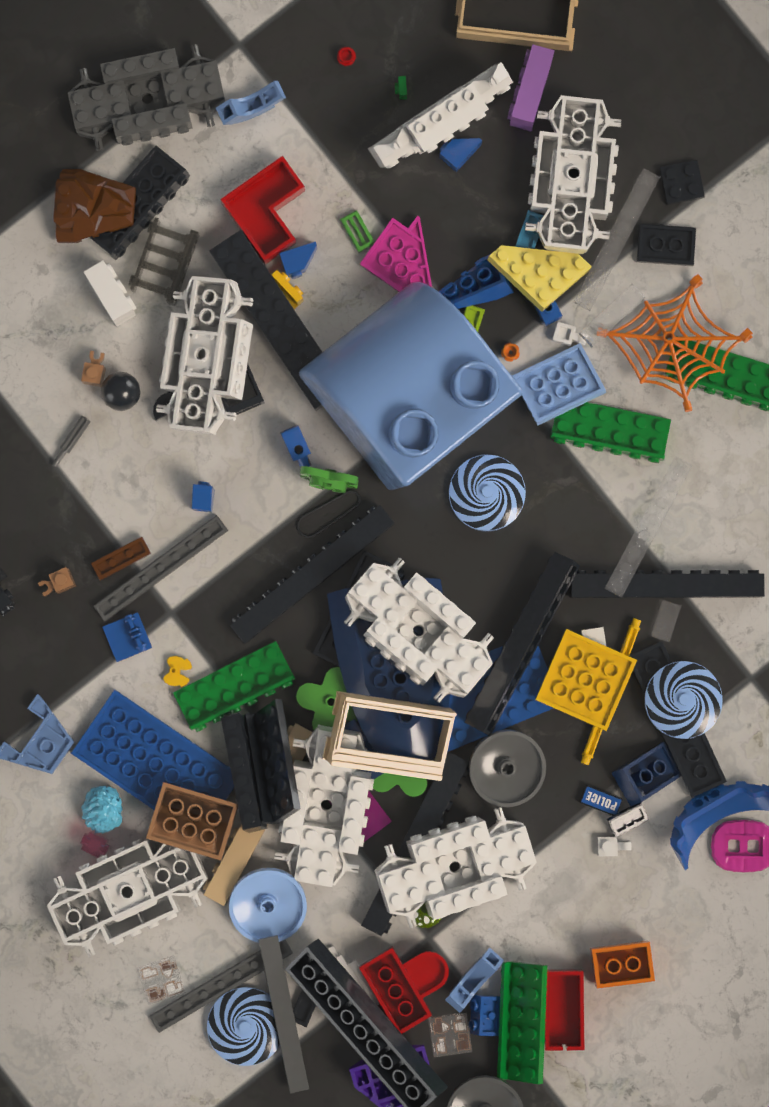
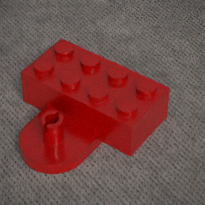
M393 946L359 966L360 971L387 1017L401 1034L432 1016L423 998L441 988L449 975L447 962L440 954L426 951L402 963Z

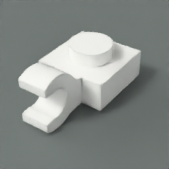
M558 322L553 341L571 346L572 341L585 345L587 335L576 333L575 326Z
M598 837V857L618 856V850H631V842H617V837Z

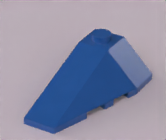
M489 255L476 261V265L468 272L466 270L462 272L459 279L454 283L450 282L439 291L457 309L494 301L513 293L511 282L487 260Z

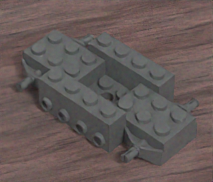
M195 44L196 52L194 51V46L191 45L192 58L181 68L179 67L175 48L100 64L105 84L91 81L88 77L87 68L80 69L81 82L68 92L78 136L93 139L96 151H100V149H104L102 143L103 136L112 130L115 132L118 144L123 146L131 145L133 141L141 140V142L150 141L152 137L156 136L160 138L168 137L170 133L178 132V134L187 133L189 129H193L189 112L204 115L207 127H211L210 120L212 127L215 126L213 115L217 111L216 107L225 102L217 61L202 57L199 53L198 45ZM151 95L153 100L151 103L145 104L142 101L143 97Z

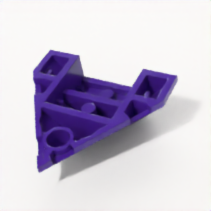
M412 1045L429 1065L424 1045ZM363 1059L349 1068L354 1087L368 1097L378 1107H404Z

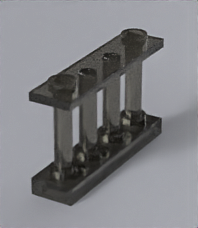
M155 217L154 222L151 221L148 226L147 232L149 236L136 273L131 275L128 285L131 286L130 290L136 293L137 287L164 295V298H167V304L175 306L177 299L173 298V295H175L173 293L174 291L180 292L200 235L198 231L192 229L190 234L184 235L160 227V220ZM156 233L183 242L185 245L184 251L179 253L153 244ZM150 251L177 260L179 263L177 270H170L147 262ZM146 269L170 277L173 280L171 288H164L141 280L143 270Z

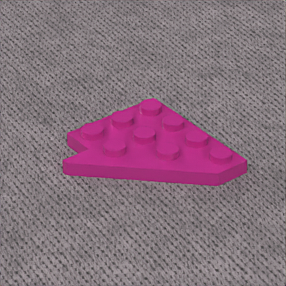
M418 215L409 228L392 218L360 263V266L398 292L413 282H421L432 287L421 221Z

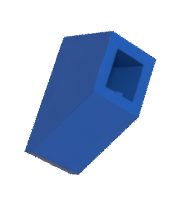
M198 481V484H193V511L213 512L215 489L209 482Z

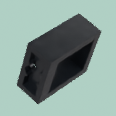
M248 363L246 373L256 396L231 407L227 399L221 397L226 411L235 412L236 415L265 404Z

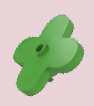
M301 466L300 469L301 478L309 480V486L317 489L345 493L347 488L357 489L358 477L354 475L339 473L332 469L322 470L307 466Z
M340 667L330 669L326 673L322 685L306 683L297 691L298 703L303 708L315 712L312 722L314 730L318 725L333 727L335 715L332 714L333 706L328 705V700L330 698L335 700L337 691L346 692ZM349 706L346 720L352 721L355 719L357 721L352 706Z
M384 773L374 779L373 789L378 792H387L394 786L399 785L405 794L416 797L425 792L427 779Z

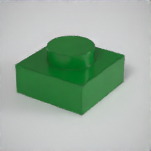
M398 76V83H395V94H399V100L407 99L406 76Z

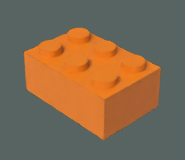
M648 940L590 948L595 987L597 989L655 981L651 946Z

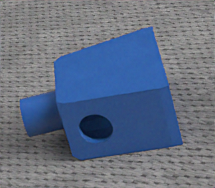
M295 425L280 432L292 460H297L300 468L301 466H311L312 464L307 456L311 452L299 426ZM297 445H300L302 448L300 453H296L294 449Z

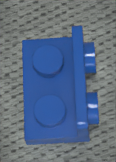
M474 995L470 1001V1034L499 1036L500 996Z

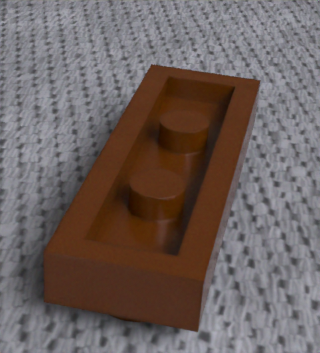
M140 537L91 564L101 581L149 556L151 552L144 538Z

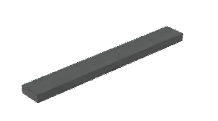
M216 515L95 604L94 608L106 622L228 532V529Z
M278 935L258 939L289 1092L291 1094L308 1090L309 1085Z
M286 940L279 942L282 959L293 954ZM259 950L150 1015L149 1017L158 1032H162L263 972L264 966L261 951Z

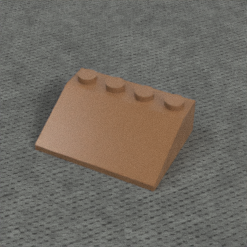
M163 782L146 839L221 861L237 814L238 804Z

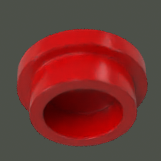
M343 47L338 51L337 60L341 65L350 66L355 62L356 54L352 48Z

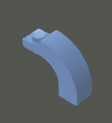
M273 81L249 96L227 100L216 107V110L223 125H232L250 120L273 109L275 104L286 97L279 82Z
M491 948L487 949L457 982L445 1000L460 1013L480 987L498 970L504 960Z

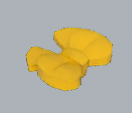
M178 656L169 657L167 663L170 669L169 673L163 678L165 683L170 686L180 685V687L187 685L190 681L189 678L181 675L180 672L181 670H191V662Z

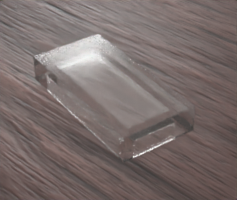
M662 600L651 637L670 642L681 608L680 605Z

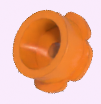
M505 344L501 350L502 357L508 362L518 359L520 355L519 347L516 344Z

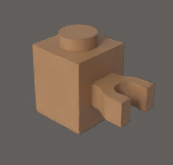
M90 351L91 363H84L81 381L86 385L101 387L106 371L104 365H101L104 361L105 353H101L99 359H94L95 352Z
M67 567L49 574L50 581L38 583L40 587L43 585L48 586V590L42 593L44 597L49 595L54 589L56 593L60 594L76 587L70 570Z

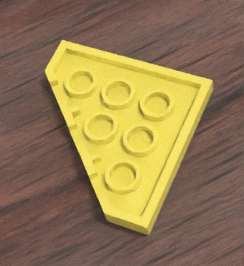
M503 245L489 255L487 259L541 312L583 277L592 267L576 253Z

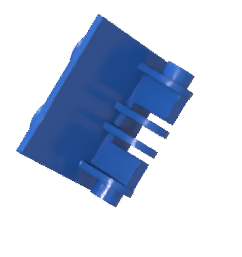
M138 612L103 626L116 662L152 648Z

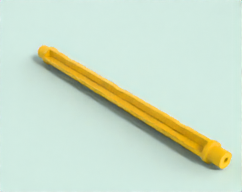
M633 618L620 653L630 656L638 631L640 630L641 620ZM593 726L582 753L581 763L589 765L591 758L593 759L602 729Z

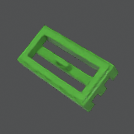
M357 210L340 219L358 253L369 248L371 245L373 246L375 241ZM355 216L369 240L368 243L364 240L352 217ZM347 220L350 221L357 236L363 244L362 246L358 244L356 238L354 237L351 229L349 228L346 222Z

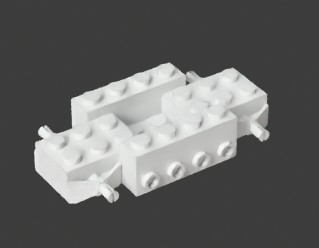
M502 63L491 66L399 126L394 132L369 147L368 150L380 168L386 167L387 169L398 164L399 161L397 159L400 157L406 158L417 152L419 154L425 151L428 153L438 148L437 143L442 140L444 143L454 137L452 133L458 129L462 132L470 126V121L473 119L478 121L486 116L485 112L489 110L486 104L495 99L493 95L503 94L510 89L509 85L513 83L510 75Z
M561 95L552 110H549V112L538 110L537 119H548L554 132L540 131L539 137L535 136L534 148H537V154L533 155L532 167H535V173L531 174L530 185L533 186V191L529 193L528 204H531L530 211L545 215L537 224L526 223L525 231H536L546 250L584 254L595 239L609 240L610 231H598L599 229L596 228L594 219L606 220L608 213H612L613 201H610V194H614L615 183H612V175H616L617 164L613 163L614 157L618 156L619 145H615L616 139L601 138V135L609 126L621 127V119H612L608 116L603 100ZM576 169L579 172V176L571 178L568 171Z
M192 276L184 292L174 291L173 293L175 294L173 295L174 299L184 300L187 314L171 312V317L168 320L169 330L168 336L165 339L166 350L162 359L163 370L159 383L161 389L174 393L169 404H158L156 411L167 414L169 427L172 429L216 435V431L225 419L235 421L236 418L231 416L237 417L235 412L225 411L221 397L242 400L253 324L233 317L242 305L252 306L253 298H243L238 283L231 279ZM204 349L206 355L203 359H199L198 354Z
M398 558L392 566L373 563L345 596L351 614L344 623H348L347 626L351 627L355 620L359 618L374 622L363 635L366 637L365 641L370 646L379 648L381 650L380 654L387 660L392 659L396 663L395 667L401 672L406 671L410 675V679L417 685L421 684L423 686L435 674L441 687L440 691L433 697L436 700L440 696L437 702L440 703L448 694L464 698L493 664L487 651V646L494 637L491 636L488 639L491 634L487 633L482 641L479 642L463 639L476 622L417 572L403 588L398 576V570L405 564L401 558ZM415 626L423 628L422 636H416L413 633Z
M318 725L308 739L300 740L294 738L293 747L306 749L310 762L294 761L293 767L301 809L280 822L279 833H282L280 842L291 843L294 846L287 853L275 851L274 859L286 861L290 873L296 881L332 887L336 885L345 872L359 873L360 865L348 864L344 853L358 855L359 846L363 847L365 835H361L362 828H366L368 817L364 816L365 809L370 807L371 798L367 796L368 790H373L374 779H371L370 772L332 766L327 760H323L322 756L327 736L331 737L333 727ZM344 729L340 747L367 751L361 732ZM329 800L332 803V807L324 809L321 806V802Z
M502 807L494 809L497 817L496 823L489 829H487L485 820L471 816L466 818L463 823L453 822L448 824L445 829L435 828L428 831L429 834L427 835L417 834L410 837L411 840L406 841L411 858L396 856L392 844L384 846L388 857L374 871L387 912L406 917L409 928H413V926H417L414 913L424 903L428 915L435 920L508 895L502 877L516 880L519 891L527 889L523 879L524 875L537 862L526 826L519 821L506 820ZM454 861L458 862L459 869L456 872H451L450 864Z
M141 838L132 842L133 847L125 849V846L115 850V855L109 858L107 854L97 858V863L92 866L87 863L78 867L80 871L75 874L82 888H67L61 876L54 878L53 880L58 890L47 907L64 945L82 946L85 948L88 957L96 954L91 941L100 929L107 945L113 943V946L123 942V937L129 934L132 938L142 933L141 929L146 926L151 929L160 925L159 920L166 918L168 921L177 917L176 913L181 908L175 896L191 897L195 908L198 905H203L198 896V891L208 879V875L198 854L163 844L155 853L150 840L143 841ZM126 886L133 890V894L129 898L122 895V889Z

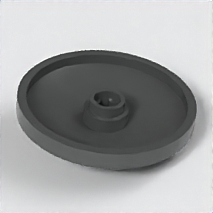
M500 730L487 735L474 748L469 761V777L476 792L487 802L500 807L518 806L530 800L541 788L546 775V761L540 746L530 736L516 730Z
M485 1075L476 1076L461 1083L453 1091L447 1107H524L518 1092L508 1082L494 1076Z

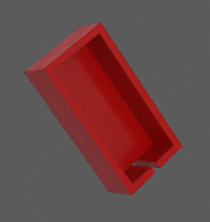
M582 969L547 970L545 1051H563L562 1044H565L567 1051L585 1050L584 971Z

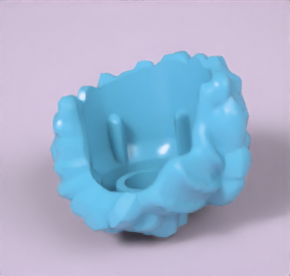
M110 786L91 788L86 794L84 804L81 806L82 818L86 819V826L91 827L93 831L95 830V833L102 834L115 829V827H119L123 820L121 816L123 807L117 790Z

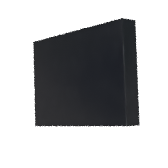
M639 224L636 262L694 266L696 228Z

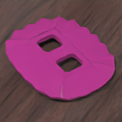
M744 819L725 821L718 825L712 834L711 842L712 857L716 865L723 870L742 873L763 871L768 868L769 826L763 822ZM729 840H739V852L728 851ZM749 840H758L759 851L757 853L748 852Z

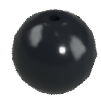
M119 371L112 373L102 383V399L113 410L125 411L131 409L140 398L139 383L135 377L127 372Z

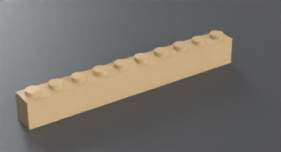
M295 723L294 726L290 725L287 730L293 764L295 760L303 761L307 753L304 748L293 747L294 738L306 740L313 733ZM242 824L239 829H234L230 837L233 839L231 845H226L223 854L224 858L221 863L217 862L212 870L214 873L212 880L208 879L203 887V890H205L204 896L225 906L232 889L238 882L266 829L248 833L243 831Z

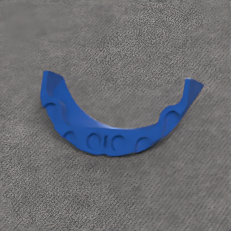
M736 781V784L727 786L721 784L692 798L684 806V810L679 817L676 816L670 838L671 847L684 870L688 869L689 855L694 843L712 824L729 815L743 811H769V786Z

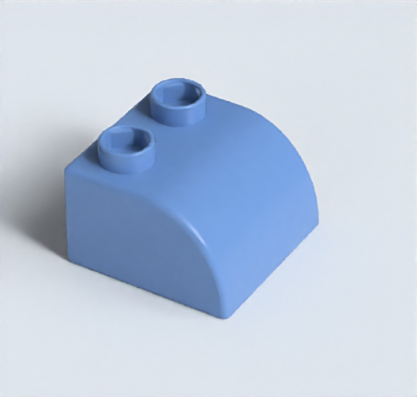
M421 282L410 283L299 372V376L389 490L409 486L522 395L520 386L466 317L440 292Z

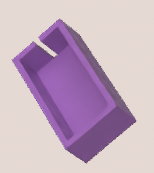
M534 44L531 50L527 49L523 64L526 68L522 67L518 81L521 85L516 86L513 98L515 104L511 103L507 119H510V126L532 131L555 50Z

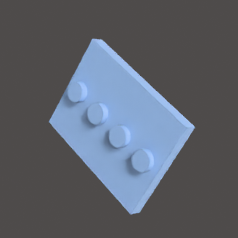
M581 343L512 375L522 389L521 396L537 426L606 393V389Z

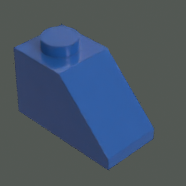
M480 138L452 139L450 143L445 142L440 148V158L457 172L482 145V140Z
M316 241L279 253L288 277L296 279L306 272L317 250Z

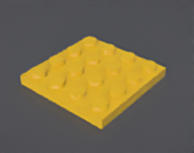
M566 629L535 700L607 731L637 660Z

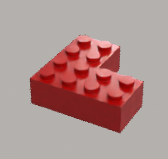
M281 156L220 200L265 265L279 256V253L286 251L296 244L295 237L276 211L304 193L305 186L286 159Z

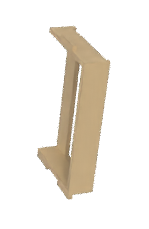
M457 0L455 16H459L456 38L530 47L534 44L548 49L573 51L575 28H572L574 7H578V0H570L566 37L463 26L465 0Z
M340 691L336 692L332 711L335 719L331 737L327 736L322 756L323 760H327L332 766L442 781L443 767L454 719L457 715L451 708ZM349 706L443 719L444 722L435 761L340 747Z

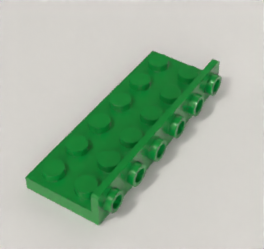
M677 341L682 345L685 343V341ZM688 341L687 348L693 351L696 342ZM699 343L696 353L702 355L706 345ZM673 345L675 352L681 349L678 346ZM709 346L704 358L711 361L716 348ZM718 350L714 364L720 367L726 351ZM680 352L678 355H676V358L678 359L681 355L687 352ZM729 352L723 366L724 374L721 372L708 374L699 379L691 388H702L705 393L715 395V393L722 394L724 399L733 400L735 398L741 400V404L747 406L754 404L759 406L760 410L769 412V364ZM688 355L678 362L679 369L696 357ZM672 356L669 357L668 361L673 362ZM698 360L688 365L681 373L682 380L691 369L706 363ZM667 364V370L676 371L674 365ZM708 366L695 370L686 379L685 386L689 388L698 376L716 369ZM664 373V376L678 380L677 375Z
M586 402L555 417L550 438L559 444L570 442L573 443L574 447L584 448L585 445L592 447L591 450L603 452V449L610 450V454L621 456L622 453L629 454V457L633 459L644 457L648 458L649 462L659 463V461H663L665 458L664 454L671 419Z
M277 641L173 692L189 724L190 730L199 732L207 728V723L213 721L215 724L221 721L223 715L229 712L233 715L241 711V706L245 704L251 706L257 703L258 697L262 695L269 697L276 693L274 689L280 686L283 689L293 684L292 680L295 677Z
M516 961L502 963L497 1078L543 1084L548 965Z

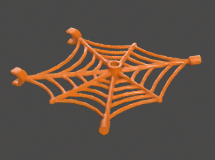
M699 274L690 280V286L679 296L662 303L649 304L648 301H644L645 307L630 322L609 332L597 329L596 337L609 336L618 346L634 369L640 384H657L683 398L685 412L692 411L691 402L687 397L695 383L708 374L716 372L724 374L723 366L730 350L739 342L743 341L746 343L753 338V333L749 328L745 329L739 336H735L716 326L708 319L702 311L694 289L703 284V279ZM687 293L684 302L675 308L660 312H654L652 307L672 303ZM691 294L704 319L715 329L728 336H715L696 320L689 302ZM686 305L695 324L710 336L699 335L687 324L683 314ZM681 307L679 313L670 318L659 319L657 315L670 313ZM646 309L649 310L650 315L639 326L626 333H617V331L622 330L637 320ZM651 317L654 318V322L642 334H631L645 325ZM681 317L684 325L695 336L688 337L682 330L679 323ZM676 318L675 322L663 326L661 323ZM657 323L660 329L654 335H645ZM672 326L671 331H666L665 328ZM677 327L684 337H675L674 332ZM661 331L664 334L663 336H657L661 333ZM614 337H620L632 350L645 372L642 377L629 355ZM625 337L636 338L641 344L651 363L648 369H646L642 359ZM641 339H647L656 352L654 359H652ZM652 340L664 341L659 351ZM709 340L704 347L702 355L697 354L696 349L699 343ZM713 340H722L715 349L711 361L704 358ZM726 340H737L725 352L720 367L714 364L716 354ZM677 341H685V343L682 345ZM688 341H697L693 351L687 348ZM673 345H676L681 349L675 352ZM667 346L670 348V352L664 351ZM680 352H687L681 355L678 359L676 358V355H678ZM667 354L672 356L673 362L658 361L661 355ZM688 355L696 357L679 369L678 362ZM698 360L706 363L691 369L682 380L681 373L688 365ZM655 364L674 365L676 371L653 367ZM708 366L716 369L698 376L691 383L687 392L685 391L684 383L692 372ZM651 371L667 372L677 375L678 380L664 375L649 373ZM659 377L680 385L682 393L664 383L646 380V378Z

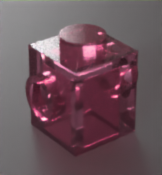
M93 831L89 832V834L85 833L80 842L83 845L81 850L100 858L109 849V839Z

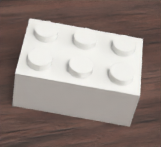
M104 260L84 271V274L117 327L136 316L134 310L137 308L130 296L125 297L124 294L127 291L121 281L114 279L117 275L110 263L106 265Z

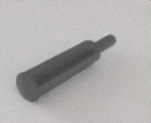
M81 415L60 448L62 450L52 463V466L57 467L65 454L70 453L91 421Z

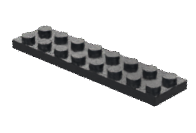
M663 641L629 656L637 660L633 672L644 696L652 676L662 667L672 663ZM662 733L691 798L727 782L705 733L688 739L674 738Z

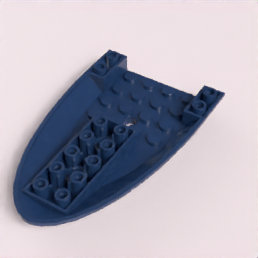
M425 578L428 583L443 594L441 579ZM410 580L401 581L403 588ZM351 588L327 594L337 659L347 693L449 708L450 694L446 695L440 703L437 702L440 696L436 700L433 698L441 688L435 674L423 686L421 684L417 685L410 679V675L406 671L401 672L395 667L396 663L392 659L387 660L380 654L381 650L376 646L372 647L365 641L366 637L363 635L374 622L359 618L355 620L351 627L347 626L348 623H344L351 614L345 599ZM415 626L413 628V633L416 636L423 635L422 627ZM400 674L404 677V683H397L395 675ZM352 706L360 728L375 752L433 760L436 756L444 722L443 719L410 715V721L403 722L400 717L401 713Z

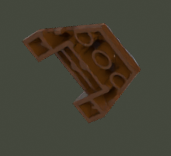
M63 169L60 173V179L56 181L53 219L56 224L57 242L79 243L82 242V239L91 236L95 238L100 233L106 231L113 232L132 226L134 222L136 188L82 169Z

